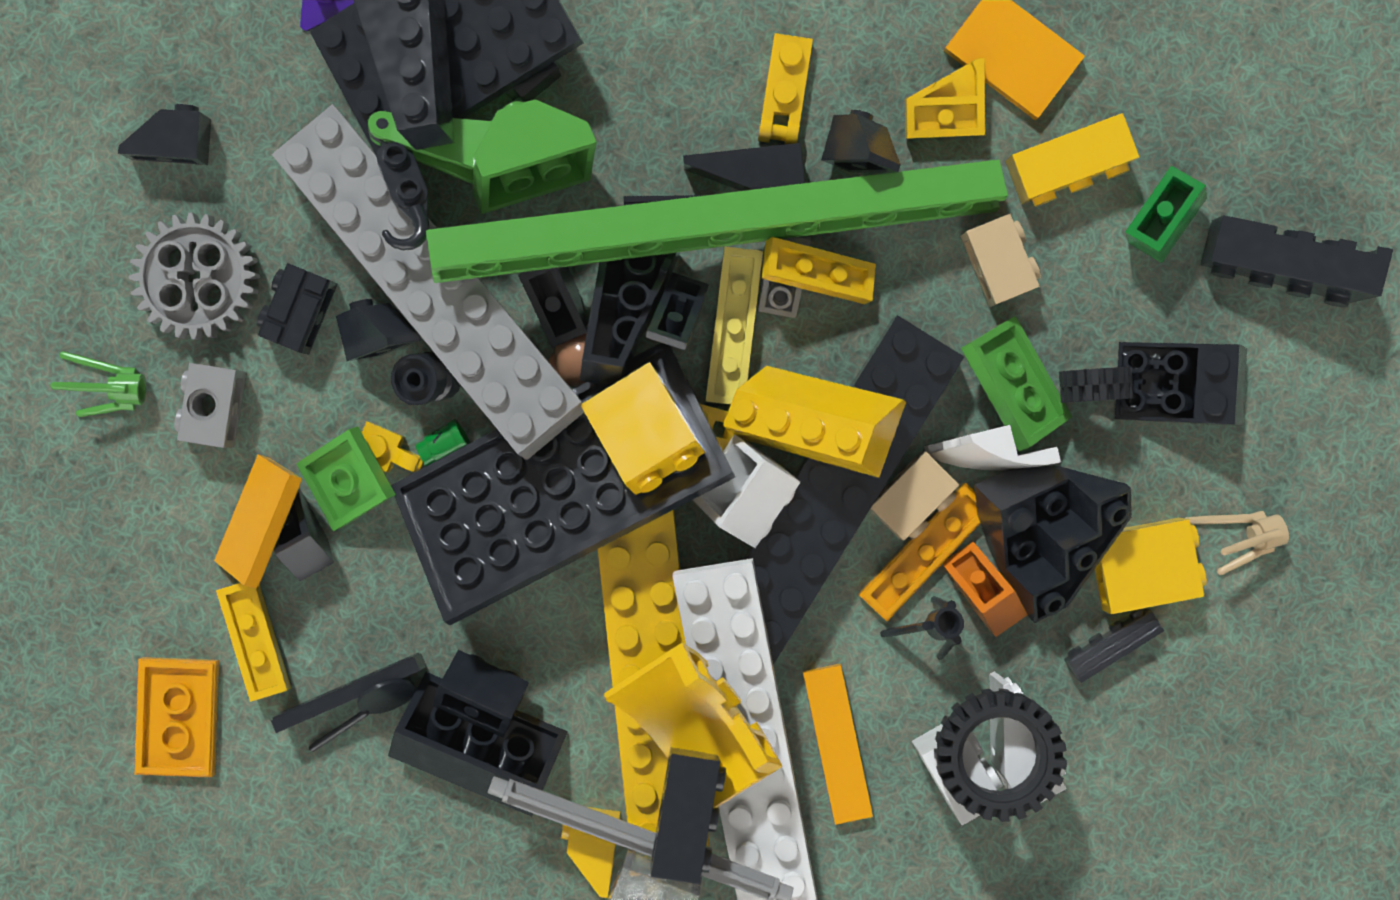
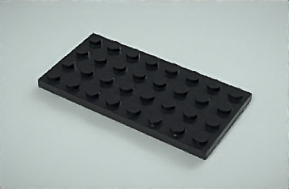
M659 343L633 357L624 377L650 362L663 380L705 453L699 456L697 462L690 468L683 471L676 470L663 478L662 483L650 492H640L635 495L624 484L585 413L580 415L528 460L518 455L498 429L391 485L444 623L452 625L736 478L672 346ZM585 382L572 390L584 403L610 386Z

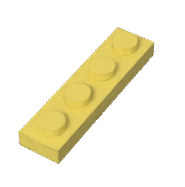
M724 246L706 402L731 405L736 389L748 380L763 251Z

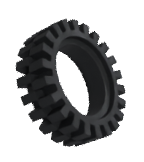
M999 688V691H992L991 689L981 690L982 694L976 696L971 693L965 696L966 701L960 705L957 702L951 707L953 712L949 717L946 715L940 722L943 725L941 732L937 731L935 736L937 748H934V758L937 761L936 769L943 781L942 783L958 804L963 805L973 815L975 813L980 814L986 820L992 821V817H997L1000 822H1010V816H1016L1018 820L1026 818V811L1030 809L1037 813L1043 808L1040 803L1045 798L1051 801L1056 795L1052 791L1055 784L1061 787L1064 779L1060 772L1061 769H1066L1067 760L1063 757V752L1067 751L1066 743L1060 737L1062 732L1059 726L1052 720L1053 717L1044 708L1017 691L1013 693L1008 689ZM994 718H1010L1021 722L1031 732L1036 745L1035 764L1028 777L1017 786L1002 791L989 790L974 783L968 777L963 764V749L969 734L979 724Z

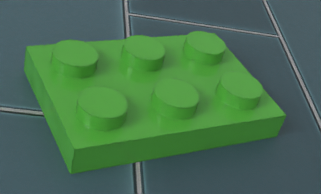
M1016 316L961 347L970 367L976 374L1004 426L1010 425L1014 443L1019 452L1031 447L1072 418L1066 404L1061 403L1057 388Z

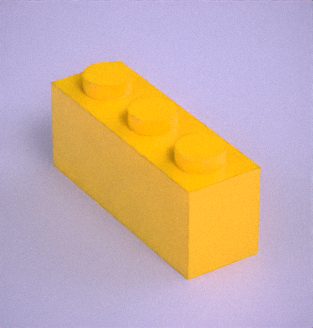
M1121 113L1015 153L1005 162L1021 205L1033 201L1034 207L1056 199L1055 192L1069 187L1070 192L1074 193L1093 185L1092 178L1105 173L1107 179H1111L1130 171L1128 164L1138 159L1139 154L1124 114Z

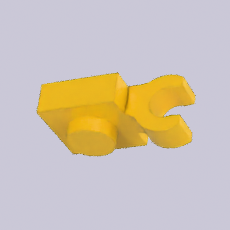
M366 421L362 434L382 471L390 472L394 463L412 472H417L421 469L423 461L420 456L401 448L405 439L404 436Z

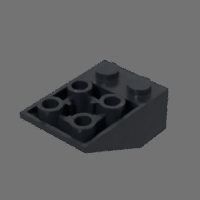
M1119 342L1117 367H1132L1133 398L1115 400L1114 419L1243 426L1247 348L1239 344Z

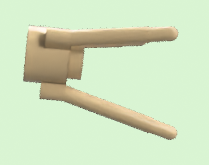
M1259 511L1252 514L1185 518L1190 519L1191 524L1199 525L1252 524V526L1247 527L1248 539L1222 548L1221 554L1226 556L1253 547L1254 550L1218 568L1217 573L1219 575H1224L1261 555L1272 553L1275 551V547L1289 542L1287 525L1283 518L1277 514L1266 517L1264 511Z

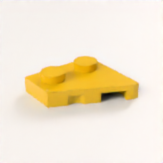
M978 58L905 99V139L985 135V58Z

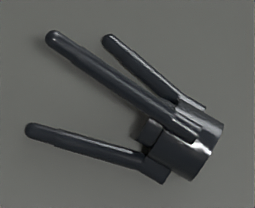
M933 596L931 597V603L939 607V609L931 611L925 622L885 629L880 632V636L885 638L927 631L935 640H946L936 655L937 659L942 660L954 645L961 643L962 639L959 635L964 628V619L962 614L955 609V601H945Z

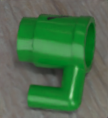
M453 419L448 424L424 436V440L418 442L415 446L424 465L428 466L471 442L458 420Z

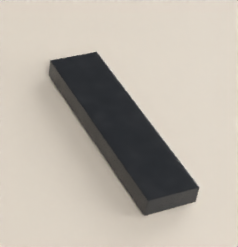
M415 653L289 708L272 718L273 728L278 733L354 700L376 684L393 679H402L416 673L426 666L421 653Z

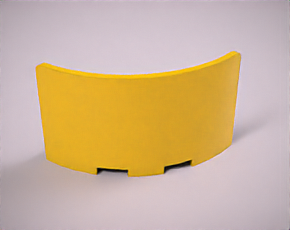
M680 643L605 692L604 697L607 702L617 706L633 718L656 742L667 758L669 757L670 747L718 755L720 767H726L723 791H715L713 807H719L783 766L757 721L749 725L736 706L741 703V698L724 677L716 681L707 669L709 666L708 661L691 647Z

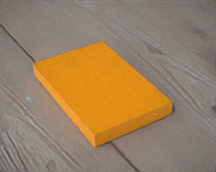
M981 0L943 50L963 66L978 58H985V83L1035 121L1085 57V55L1012 0Z
M257 454L214 559V562L244 586L257 589L302 482L301 477L271 458Z
M151 657L138 659L134 775L213 777L215 775L219 660Z

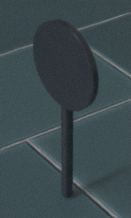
M393 679L370 687L357 700L360 712L309 746V750L311 752L316 751L369 714L385 713L406 704L411 700L416 691L413 682L406 679Z

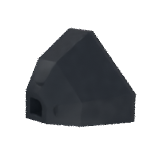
M1057 465L1008 469L974 485L977 515L992 556L1008 583L1017 593L1029 618L1034 623L1048 616L1055 615L1069 606L1132 518L1130 486L1122 482Z

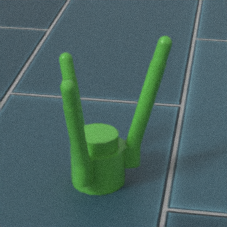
M65 351L60 352L59 356L62 359L117 374L116 377L110 376L107 383L52 382L50 384L53 390L107 392L108 399L115 400L113 403L77 410L76 416L84 417L118 410H135V404L142 405L144 403L146 379L143 374H137L136 368L121 367Z

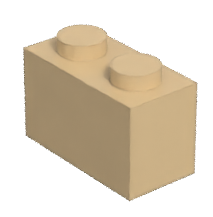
M1011 214L968 230L960 236L989 307L1040 287L1037 279L1041 278L1039 267L1033 257L1028 258L1022 244L1026 242L1024 230L1019 221L1013 222Z
M921 451L880 492L870 510L899 539L904 541L909 536L913 540L929 525L925 519L935 509L942 512L954 501L956 495L953 491L959 484L927 452Z

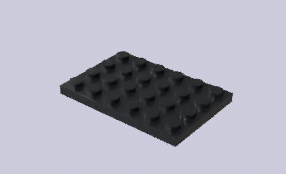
M444 0L452 118H466L584 43L560 0ZM354 2L311 30L310 34L377 156L381 146L375 144L370 139L368 120L375 112H391Z

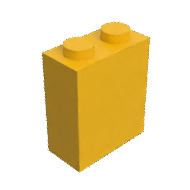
M650 362L581 404L584 413L624 484L635 495L640 492L646 493L654 490L662 483L663 478L676 470L683 471L690 468L697 462L698 457L705 453L663 380Z
M1174 518L1126 527L1122 530L1094 569L1102 611L1116 614L1204 597L1203 586H1206L1207 578L1203 565L1198 563L1195 548L1199 547V535L1196 527L1191 525L1190 519Z

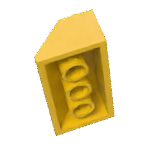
M766 366L736 389L723 427L750 442L880 477L906 402L903 399Z

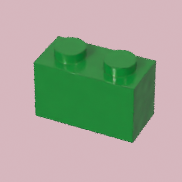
M1170 166L1125 231L1128 243L1162 263L1206 201V185Z

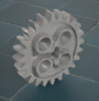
M192 212L188 213L186 223L182 217L172 215L173 227L159 221V235L148 231L145 233L151 242L149 246L136 245V248L144 254L142 259L130 260V263L140 268L139 273L129 275L130 280L140 283V287L131 291V295L144 297L145 299L138 305V310L145 312L152 310L147 321L153 324L162 321L160 331L170 333L175 328V337L185 339L189 332L191 339L201 340L203 330L208 337L217 338V326L223 331L230 332L231 325L229 319L242 322L244 319L238 310L241 307L253 308L252 304L246 300L247 294L255 295L259 292L249 286L250 281L260 278L259 274L249 271V267L258 262L257 258L244 255L252 247L251 244L247 242L237 243L242 235L240 231L233 229L227 233L229 223L220 220L215 224L214 217L207 214L203 216L200 222L198 215ZM196 242L197 246L194 249L193 253V251L191 250L192 243ZM218 247L221 254L220 260L216 265L210 267L207 262V255L210 250ZM179 248L181 251V261L175 267H171L168 260L169 255L173 250ZM196 271L200 272V279H194L193 283L189 282V275L195 274ZM218 286L221 289V299L216 305L211 306L208 301V293L213 287ZM179 287L182 291V300L178 305L172 306L169 299L170 293L173 289ZM195 302H197V304H198V310H197V311H194V310H193V306L195 305Z

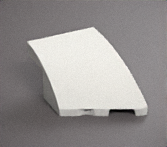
M1010 425L923 447L924 452H927L937 461L977 470L1003 471L1061 462L1057 447L1018 455Z

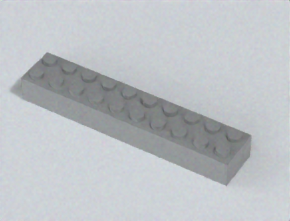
M333 104L272 154L518 455L528 460L584 413L581 407L583 402L479 278L434 283L427 240L420 247L405 251L395 249L386 243L382 236L383 230H388L397 239H407L414 233L413 223L393 204L377 165L376 154ZM429 219L430 229H437Z

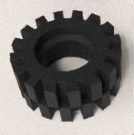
M1132 367L1059 372L1061 403L1133 398Z

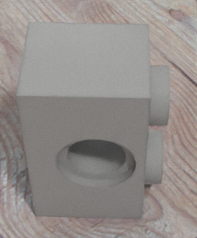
M189 363L188 370L184 371L181 379V392L184 393L182 409L180 408L177 411L174 423L175 430L178 432L177 440L221 448H234L246 372ZM208 395H211L215 400V409L210 415H206L202 409V402Z

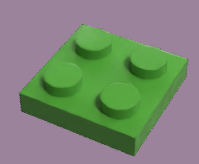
M358 426L348 429L296 463L333 531L343 528L396 495Z

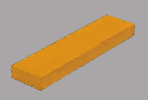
M964 482L954 492L956 495L954 501L942 512L937 510L927 521L929 525L915 539H910L858 594L887 622L980 525L977 515L975 491L967 483Z
M841 664L802 671L834 823L837 825L873 817Z

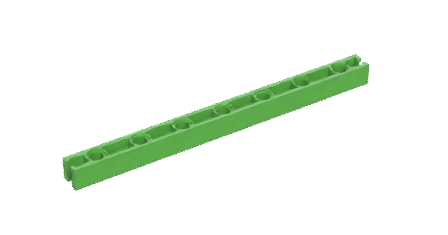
M998 159L901 171L899 173L876 174L426 230L433 282L442 283L766 241L772 237L786 239L997 212L1000 208L999 201H1004L1008 193L1000 160Z

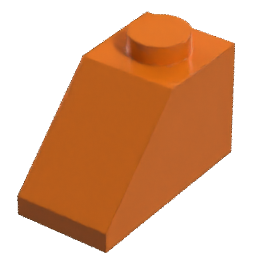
M974 542L968 544L942 564L976 614L995 637L1027 616L1015 590Z

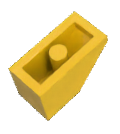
M588 807L620 819L621 812ZM563 825L561 839L568 840L566 853L599 897L608 898L616 844Z

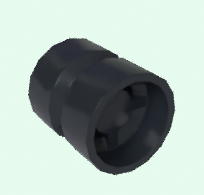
M433 351L401 357L394 364L391 372V385L394 393L401 401L408 405H423L449 399L461 387V384Z

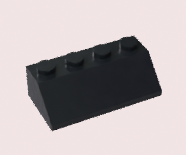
M425 672L394 731L388 756L532 817L533 813L501 802L502 798L488 794L494 776L506 781L512 779L543 791L568 731L517 710L504 738L433 706L432 704L442 678Z

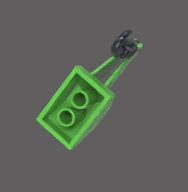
M536 99L524 103L516 101L506 105L503 109L497 110L492 121L453 118L454 143L415 150L397 131L391 112H375L368 120L370 139L375 144L381 146L377 152V165L393 204L412 221L414 226L413 235L407 239H397L388 230H383L382 236L386 243L402 251L420 247L427 240L426 230L430 229L427 217L428 190L416 161L473 184V196L481 214L590 181L597 142L588 122Z

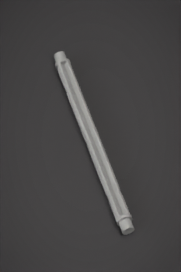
M495 776L492 779L488 794L502 798L501 802L644 855L652 856L655 832L512 779L506 781ZM712 854L709 873H701V876L766 900H791L794 888L781 883L779 878Z

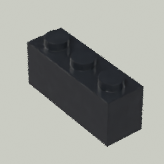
M670 747L650 862L651 877L700 885L701 873H709L712 848L706 847L708 832H716L719 808L713 807L715 791H723L726 767H720L718 755Z

